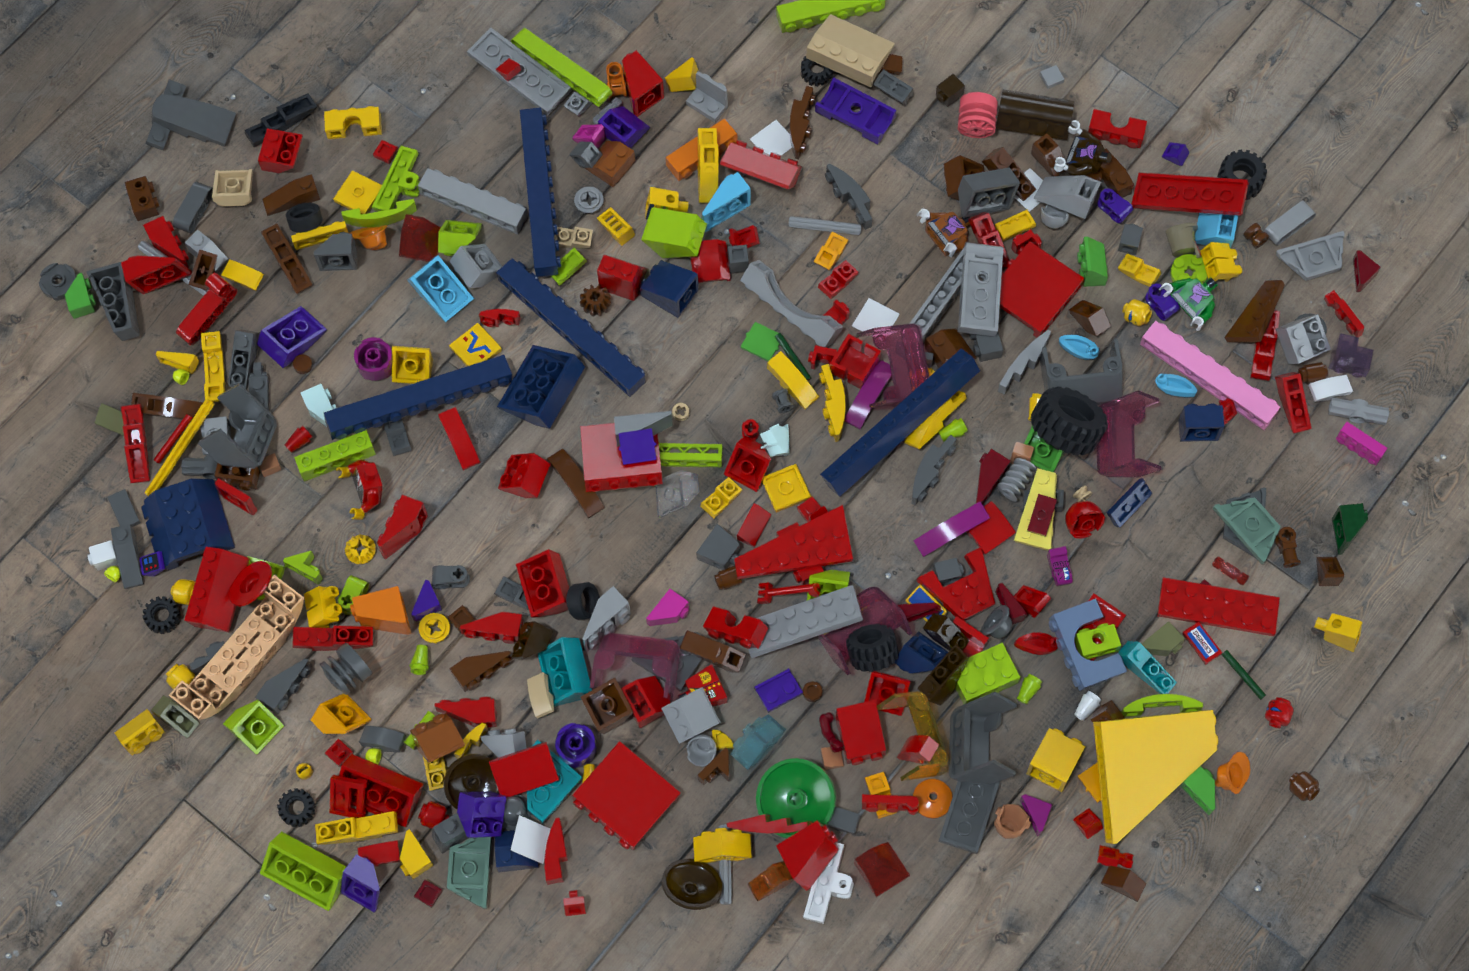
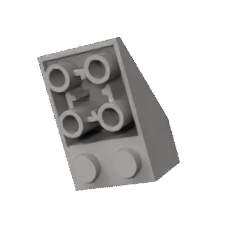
M1085 175L1045 177L1034 199L1085 219L1096 199L1101 182Z
M614 586L597 601L582 638L586 652L596 649L604 637H610L618 625H623L630 619L629 602Z

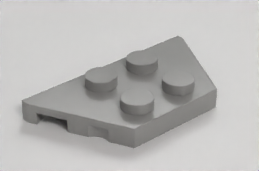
M1344 231L1277 250L1276 256L1305 281L1340 271L1342 268Z

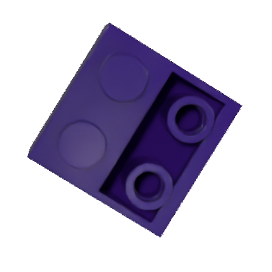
M624 106L609 109L598 120V124L604 126L607 139L610 141H620L629 148L650 129L646 123Z
M492 791L460 792L457 813L467 837L501 836L506 796Z

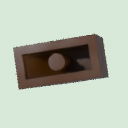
M1081 300L1069 309L1070 314L1087 333L1098 336L1111 326L1104 309L1100 306Z

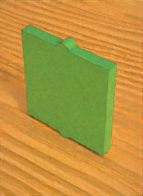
M755 322L750 331L746 333L741 349L769 361L774 353L779 350L780 344L775 338L778 332Z

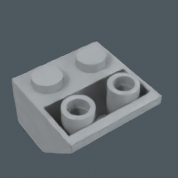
M1318 314L1276 328L1288 364H1300L1331 350Z

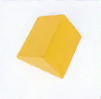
M392 346V382L414 384L431 378L433 357L430 348Z

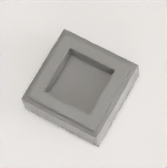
M1057 65L1040 71V76L1047 89L1064 83V78Z

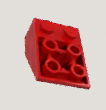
M401 495L400 500H396L393 507V515L388 517L384 534L381 533L377 541L384 559L390 557L421 532L428 517L423 502L405 495Z

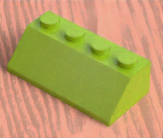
M281 831L269 842L260 874L329 911L340 894L342 874L346 866Z

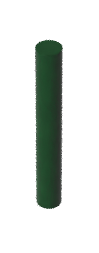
M781 333L775 335L776 340L791 362L809 381L811 376Z
M1228 650L1224 651L1221 654L1256 696L1262 700L1266 696L1263 690Z

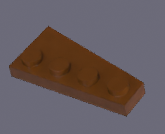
M1267 280L1263 283L1224 337L1227 342H1261L1285 286L1282 280Z

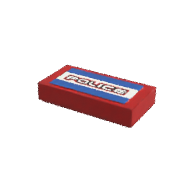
M1200 622L1183 631V636L1205 665L1222 654V651Z

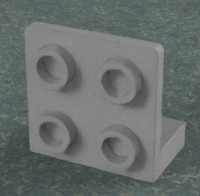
M698 71L696 73V90L688 97L686 105L716 122L728 108L727 89L722 83H717L709 75Z

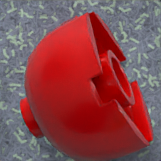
M1079 501L1072 504L1065 515V524L1069 533L1074 538L1079 539L1091 536L1090 532L1095 529L1097 531L1101 529L1105 521L1102 510L1091 501Z

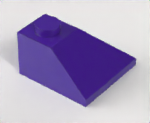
M356 854L343 871L340 893L375 913L380 888L374 864L369 859Z

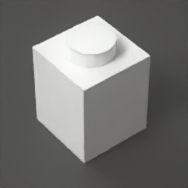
M111 540L89 547L90 554L87 555L91 566L94 565L98 571L118 565Z

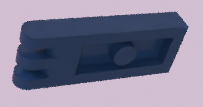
M1143 478L1138 479L1106 512L1114 526L1120 528L1152 495V491L1145 484V480Z

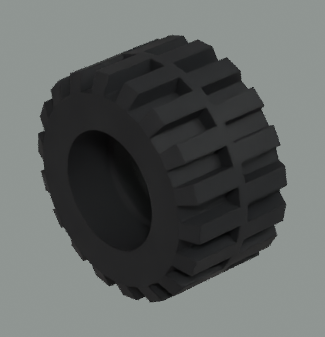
M1241 149L1237 153L1233 151L1222 161L1217 177L1239 179L1234 175V171L1248 173L1251 179H1247L1249 185L1245 200H1249L1251 196L1254 198L1262 189L1267 175L1266 164L1262 163L1263 159L1261 157H1257V153L1251 154L1250 150L1243 152Z
M869 624L862 626L859 629H855L853 633H850L846 639L850 662L856 670H861L862 672L880 671L889 667L898 659L899 650L895 633L887 625Z

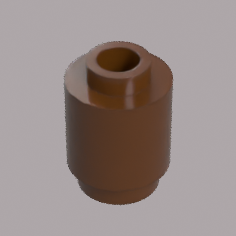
M1322 362L1303 365L1298 369V373L1301 374L1302 383L1308 384L1326 379L1328 369Z
M735 565L721 570L717 575H714L719 590L723 588L726 590L742 583L741 579H737Z

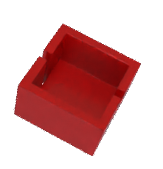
M848 334L831 360L829 367L833 375L842 380L847 378L848 383L861 389L874 367L880 361L881 350L866 343L864 353H862L863 341Z

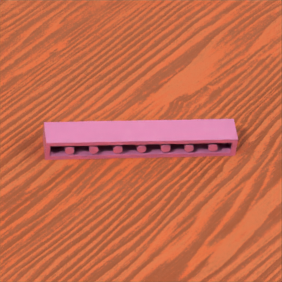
M1155 321L1143 335L1140 343L1141 346L1219 400L1224 401L1227 398L1233 400L1236 411L1261 429L1265 430L1277 415L1280 406L1275 400L1267 398L1259 389L1248 385L1243 378L1232 374L1227 367L1216 363L1211 356L1200 352L1198 347L1187 343L1181 335L1171 332L1165 324Z

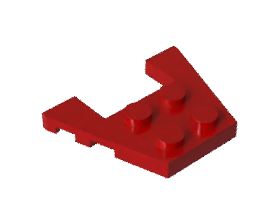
M981 548L975 549L964 556L973 573L943 587L933 570L917 578V582L920 585L923 584L929 590V593L933 597L936 596L949 612L955 617L958 616L963 621L995 605Z

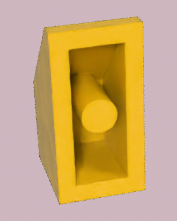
M407 830L400 855L403 865L400 868L405 876L410 875L412 879H415L433 867V864L411 830Z

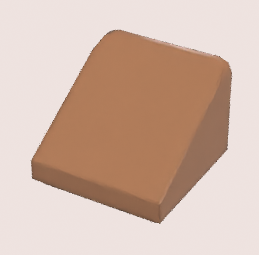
M1016 442L1010 464H1014L1013 462L1016 458H1022L1030 462L1034 447Z
M275 453L264 457L262 464L259 466L264 477L282 470Z
M830 747L821 748L820 752L824 770L844 767L841 751L834 753Z

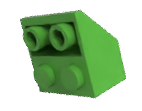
M1084 237L1082 244H1079V252H1077V262L1081 263L1079 275L1084 277L1083 287L1106 286L1108 274L1104 244L1090 237Z

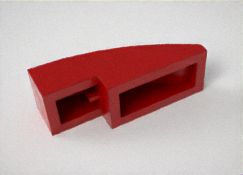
M983 212L969 218L968 221L978 244L1003 247L1002 268L1006 267L1009 263V258L998 230H995L990 214Z
M456 407L438 414L462 469L466 470L479 464L478 455Z
M910 736L904 743L897 758L923 764L924 761L930 762L939 744L930 736Z
M560 817L555 818L546 844L544 868L547 885L563 882L560 862L568 861Z

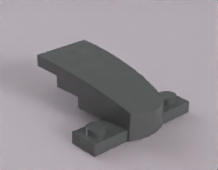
M169 79L164 94L156 98L153 103L152 127L146 144L163 150L171 130L186 138L189 135L205 143L208 140L224 147L236 113L212 104L182 97L186 86Z

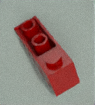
M161 216L143 225L154 248L168 257L176 258L189 268L186 262L189 258L185 250H180L179 246L182 244L177 235L173 236L172 231H174L170 220L166 222L164 216Z
M500 612L461 625L460 630L467 638H476L477 636L483 637L487 641L499 639L503 640L504 643L513 644L518 641L524 620L522 614Z
M480 697L479 700L462 698L456 702L441 700L440 703H435L437 712L446 713L449 717L470 726L477 727L484 723L487 725V728L497 727L496 703L491 697Z

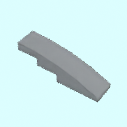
M1050 330L1036 338L1020 353L1000 382L998 392L1005 395L1012 379L1020 382L1027 367L1035 369L1040 359L1042 347H1046L1049 341Z

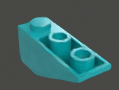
M1127 641L1118 652L1124 665L1158 693L1168 694L1177 683L1140 642Z

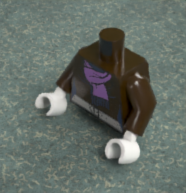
M1073 120L1071 124L1076 128L1069 126L1068 131L1070 134L1077 133L1079 135L1075 136L1066 161L1062 157L1056 158L1055 162L1057 164H1055L1054 169L1057 172L1065 170L1066 173L1074 176L1097 173L1102 163L1111 162L1112 155L1110 152L1105 151L1102 142L1087 130L1080 129V123Z

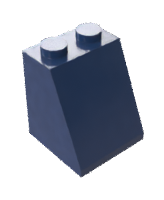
M663 260L658 265L655 264L652 267L649 277L645 278L640 284L641 296L677 318H679L699 290L697 273Z

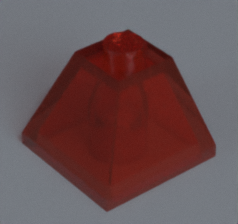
M406 214L401 229L399 257L429 262L438 255V238L441 227L423 217Z
M889 842L869 849L854 860V865L876 898L910 877V874Z

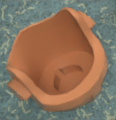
M1003 804L1002 807L998 806L995 812L997 814L994 821L995 828L999 835L1005 839H1014L1021 836L1025 828L1028 829L1031 824L1029 821L1030 817L1019 805Z

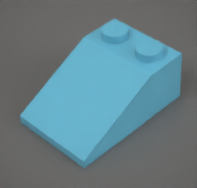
M739 172L734 175H728L722 181L702 212V220L707 223L705 232L751 205L750 187Z
M439 255L435 256L407 279L416 292L445 322L474 299Z

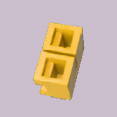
M1210 242L1200 250L1204 266H1206L1208 279L1211 277L1215 282L1218 279H1224L1227 282L1242 273L1241 266L1234 263V260L1237 259L1236 249H1231L1229 243Z
M318 586L304 593L306 610H309L307 611L309 627L328 628L329 623L339 621L338 615L342 613V607L339 603H336L335 599L339 595L338 587Z

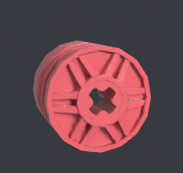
M972 92L963 95L960 98L958 131L964 136L971 138L992 136L996 129L997 99L990 94L982 92Z

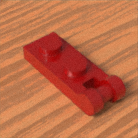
M862 794V809H866L869 812H876L878 810H886L890 813L907 811L909 814L915 815L919 810V800L915 796Z

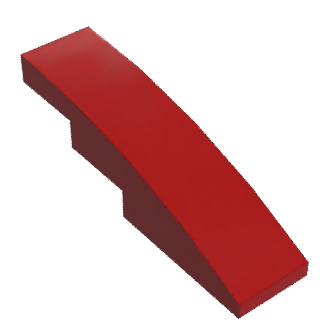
M1274 310L1261 342H1255L1251 378L1270 380L1275 344L1278 336L1276 328L1279 326L1280 311Z
M141 403L121 406L124 424L122 426L125 439L124 448L130 483L150 481Z
M764 814L726 824L729 828L746 832L772 834L799 832L812 823L811 821L792 825L790 818L771 821L770 815Z

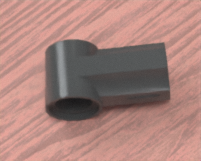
M210 455L204 458H183L181 464L183 475L216 479L214 475L217 462Z

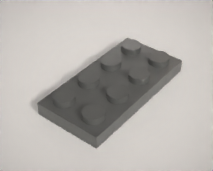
M958 781L939 842L977 854L1000 781L994 784Z

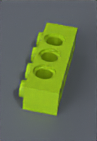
M367 430L294 458L305 482L332 472L337 467H345L358 460L372 457L376 453Z

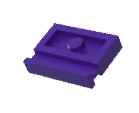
M789 668L754 687L768 713L803 695Z

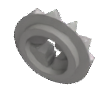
M584 187L576 193L574 203L577 209L584 214H592L595 211H599L600 207L603 206V195L595 187ZM587 195H589V198H590L591 200H593V201H591V205H590V206H589V204L586 202V201H587Z

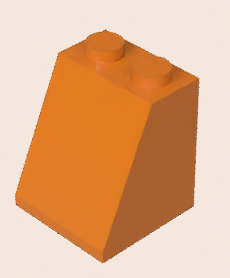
M398 586L352 597L353 604L350 605L352 616L361 626L399 634H412L404 599Z

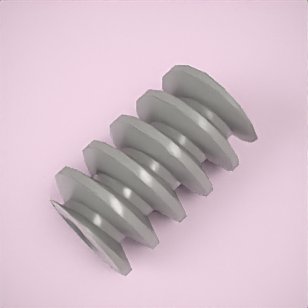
M1022 458L1014 460V464L1010 466V470L1006 472V476L998 484L1000 493L1013 502L1017 501L1015 495H1021L1019 489H1025L1023 483H1029L1027 477H1033L1031 471L1036 472L1037 470L1034 464Z

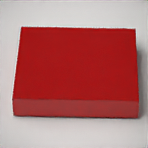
M217 479L215 486L223 499L250 515L256 513L257 508L250 496L223 480Z

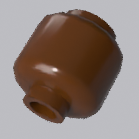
M1302 771L1299 774L1296 772L1289 779L1290 792L1301 801L1313 800L1320 791L1318 780L1306 771Z

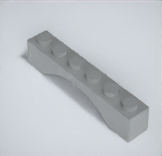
M760 260L749 264L740 280L747 289L758 294L762 301L768 302L776 312L783 314L790 323L798 326L802 333L813 338L817 345L828 347L835 342L843 329L841 324L831 316L814 315L801 310L781 291L772 269Z

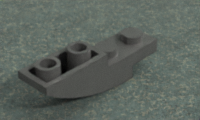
M831 164L826 165L825 178L828 183L833 185V192L836 198L839 197L842 203L847 201L850 209H854L858 224H862L865 230L871 228L872 217L868 212L871 201L865 191L847 173Z
M952 435L946 439L940 448L932 444L923 457L914 480L912 504L914 506L918 501L922 502L926 498L929 488L933 489L939 482L938 470L944 465V459L947 455L951 456L957 448V439Z

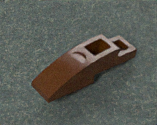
M806 86L801 101L794 99L790 115V142L794 157L798 160L800 154L805 152V140L810 138L812 128L809 127L810 120H808L810 116L809 107L810 105L813 106L816 95H813V87Z
M133 393L131 405L141 403L142 413L181 419L186 414L194 417L203 402L139 393Z

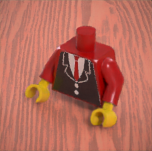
M358 460L349 464L348 467L336 468V471H342L341 476L338 478H348L352 473L361 502L360 509L351 508L350 514H355L352 518L355 520H362L365 513L381 503L383 486L376 464L374 462L369 463L366 460Z

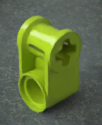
M352 575L348 577L338 598V603L341 605L342 612L345 615H352L350 605L353 604L352 597L366 594L369 582Z

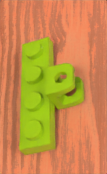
M400 146L372 205L374 211L379 212L393 209L400 193L409 197H418L419 176L416 173L410 172L419 155L417 150Z

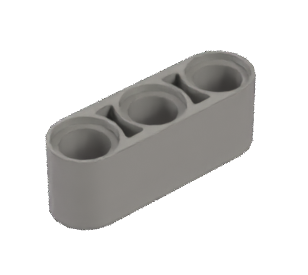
M1301 201L1272 222L1264 232L1278 246L1308 224L1316 216V213L1305 201Z

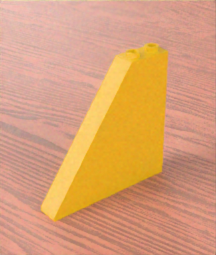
M1213 710L1093 722L1106 843L1117 844L1217 751L1218 736L1215 733L1216 717L1213 714Z

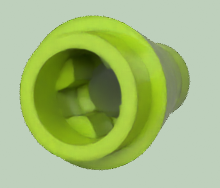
M960 418L958 420L954 419L938 433L944 442L950 435L955 438L964 436V433L968 432L964 421Z
M417 645L409 665L411 673L415 675H425L426 671L429 670L428 647L426 645Z
M1028 674L1027 677H1024L1016 699L1027 705L1028 701L1041 688L1042 681Z

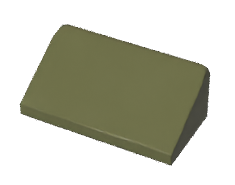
M101 403L95 424L124 436L122 412Z

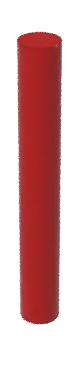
M185 415L153 459L159 464L162 462L193 419L191 415Z

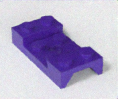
M836 78L832 79L823 99L815 104L816 113L830 120L832 117L858 130L862 133V137L877 145L896 117V109ZM853 106H858L861 110L859 112H853L851 108Z

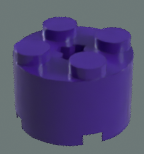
M576 723L565 725L559 730L555 741L558 757L571 768H579L589 764L596 755L597 747L594 734L585 725ZM576 743L579 747H573V744Z

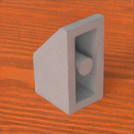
M196 230L185 242L189 252L196 258L199 249L218 255L215 267L216 273L229 260L212 240L199 230Z

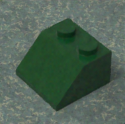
M1363 503L1340 505L1332 517L1338 555L1344 553L1359 534L1366 521H1368V512L1364 510Z

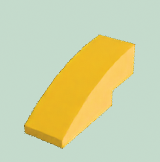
M782 351L767 362V369L805 410L819 399V396L806 378Z

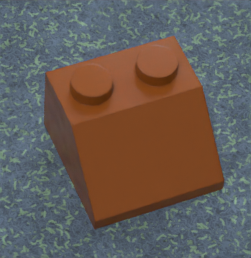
M606 141L599 149L603 155L592 168L585 169L614 187L635 163V152L620 141Z
M446 713L438 714L433 717V720L419 723L410 730L417 750L429 763L465 746L452 719Z

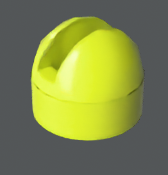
M178 369L173 372V380L176 383L184 385L189 380L190 374L186 370Z
M110 566L104 572V575L113 582H117L121 576L117 566Z
M369 749L365 754L366 760L378 765L381 760V749Z

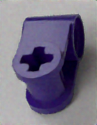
M1107 188L1100 193V198L1097 202L1098 207L1116 223L1121 224L1133 211V206L1114 190Z
M1152 284L1146 293L1145 301L1155 311L1156 315L1162 321H1165L1180 310L1179 304L1170 294L1167 297L1163 296L1167 292L1165 289H1161L1159 293L1161 284Z

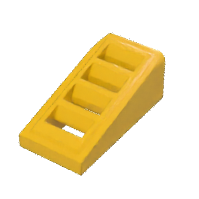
M611 207L597 217L600 224L621 246L635 236L633 228Z
M156 352L160 363L176 369H184L190 374H194L199 364V360L194 354Z

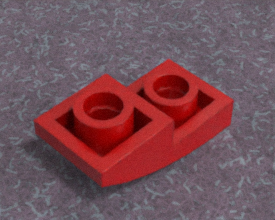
M845 260L833 269L831 275L818 284V288L832 299L859 272Z
M490 309L479 313L481 323L487 327H499L501 321L507 325L514 324L519 326L521 320L519 311L510 309Z
M398 840L357 848L358 855L369 859L374 864V867L380 866V864L400 862Z

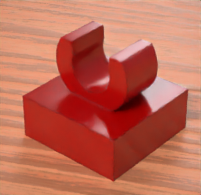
M1230 398L1218 401L1219 405H1223L1224 425L1237 414L1234 401Z
M337 739L325 752V755L339 768L351 754H354L340 739Z
M577 890L569 891L570 898H563L565 915L586 914L584 896L578 897Z

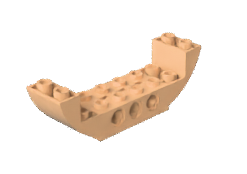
M273 575L268 586L263 592L265 598L189 685L181 681L169 694L173 700L196 718H209L235 701L286 642L287 637L299 618L304 597L277 576Z

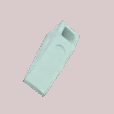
M322 384L300 392L310 415L326 426L323 412L336 409L335 404H330L329 400L332 397L328 388L324 390Z

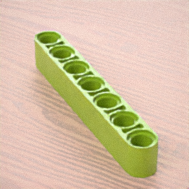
M523 28L511 39L512 44L596 106L600 107L613 94L612 90L605 83L528 29Z

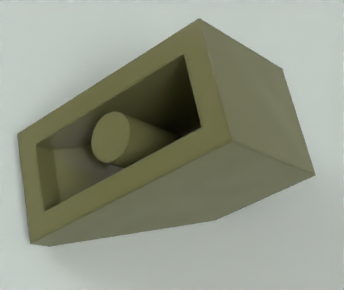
M1168 621L1146 639L1142 645L1151 655L1169 656L1172 652L1176 654L1183 648L1182 643L1185 638Z
M164 695L151 710L164 723L187 739L200 724L177 703Z

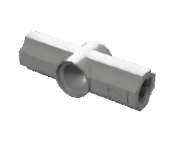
M1332 397L1328 414L1349 418L1353 423L1371 422L1386 425L1389 417V408L1370 405L1362 399L1349 401Z

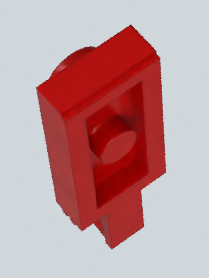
M1334 290L1325 295V302L1328 306L1335 309L1338 319L1345 322L1348 332L1354 334L1356 338L1362 336L1364 325L1344 299H1341Z

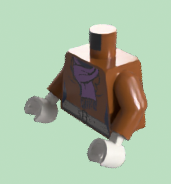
M924 208L917 213V216L922 217L920 219L921 223L927 221L925 231L945 257L948 255L952 257L963 250L965 242H967L968 230L966 227L970 225L968 221L970 217L958 218L954 212L932 213Z

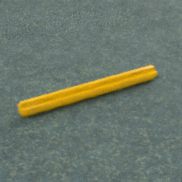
M206 399L146 489L145 494L147 496L161 488L214 407V403L211 400Z

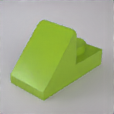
M312 551L284 558L283 562L286 568L319 585L323 579L320 570L310 565L315 557Z

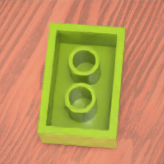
M1003 642L969 657L955 686L963 705L993 692L999 693L1019 683L1020 675Z

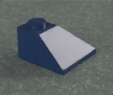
M917 632L904 644L898 654V659L895 660V664L901 670L910 674L932 671L948 651L922 633Z
M515 830L502 831L501 836L495 837L496 868L499 873L539 868L537 861L511 851Z

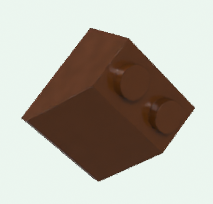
M961 155L944 163V176L948 197L959 201L958 187L964 175L985 172L984 165Z
M956 328L942 329L926 338L925 349L928 353H933V361L938 368L961 348L971 355L974 360L977 359Z
M616 678L581 696L598 732L602 734L618 727L634 713Z

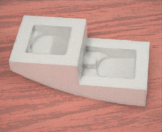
M1347 375L1326 378L1308 385L1315 402L1331 400L1332 397L1350 395L1353 392Z

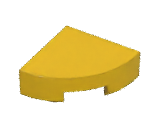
M712 730V738L716 743L717 750H723L725 747L727 749H734L732 740L726 734L719 730Z

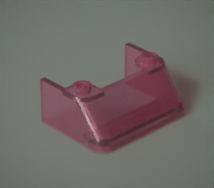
M916 324L877 327L856 334L857 337L872 336L874 345L881 350L887 349L894 386L887 387L883 392L884 400L869 404L870 408L901 403L929 378L920 328Z
M1138 390L1099 406L1103 409V413L1106 414L1108 420L1107 430L1097 445V471L1100 475L1106 477L1139 478L1161 470V466L1140 458L1135 459L1134 425L1143 421L1145 407L1158 403L1159 398Z
M869 587L857 595L863 617L862 621L817 636L833 662L847 676L851 673L846 664V661L849 659L846 639L855 629L869 624H884L887 627H891L892 630L900 626L908 635L913 634L903 610L878 587Z
M609 633L604 636L595 654L590 688L595 689L601 686L603 670L612 667L615 655L652 659L653 672L659 677L666 678L663 697L673 701L680 647L672 640Z

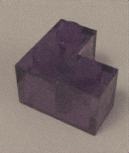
M1340 333L1332 348L1328 369H1332L1337 373H1349L1354 377H1366L1370 370L1374 350L1357 346L1359 337Z

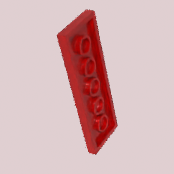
M1138 173L1131 205L1133 208L1242 216L1249 182L1246 179Z
M1163 577L1157 616L1193 623L1200 622V624L1274 637L1280 597Z

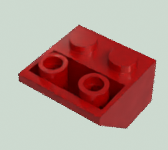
M267 128L258 157L261 170L282 173L294 168L303 135Z
M535 453L511 455L507 461L505 472L500 478L498 489L523 498H537L550 463Z
M656 676L637 679L621 688L634 712L632 716L639 728L664 716L661 708L671 703Z

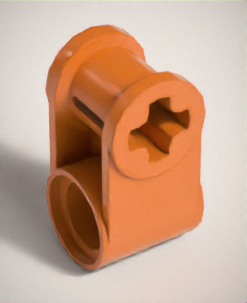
M611 62L606 67L607 86L613 93L609 98L619 95L626 97L622 66L618 62Z

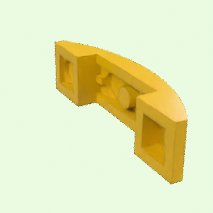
M220 331L201 333L205 371V400L209 399L212 402L220 401L218 396L225 392V369Z

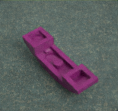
M882 360L877 363L853 401L844 422L861 430L877 399L895 374L896 367Z
M978 502L913 541L922 556L925 557L949 541L990 519L982 503Z

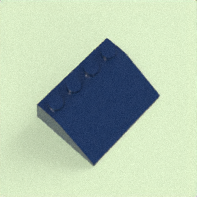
M532 345L497 407L531 424L550 429L585 366L575 354Z

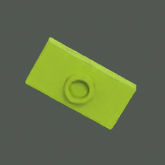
M574 247L560 259L559 275H552L551 277L560 286L581 268L587 260Z

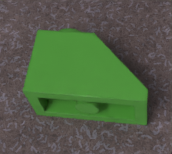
M1200 766L1180 787L1210 815L1215 809V780L1209 770L1203 769Z

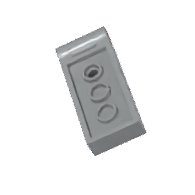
M965 242L962 261L958 332L995 336L998 332L1003 247Z

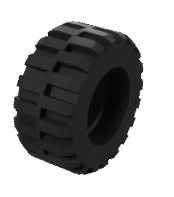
M1052 387L1044 391L1031 414V424L1034 431L1038 433V436L1043 438L1048 445H1052L1055 449H1060L1067 454L1086 455L1093 452L1108 427L1106 414L1103 413V409L1094 400L1092 401L1087 395L1067 387Z

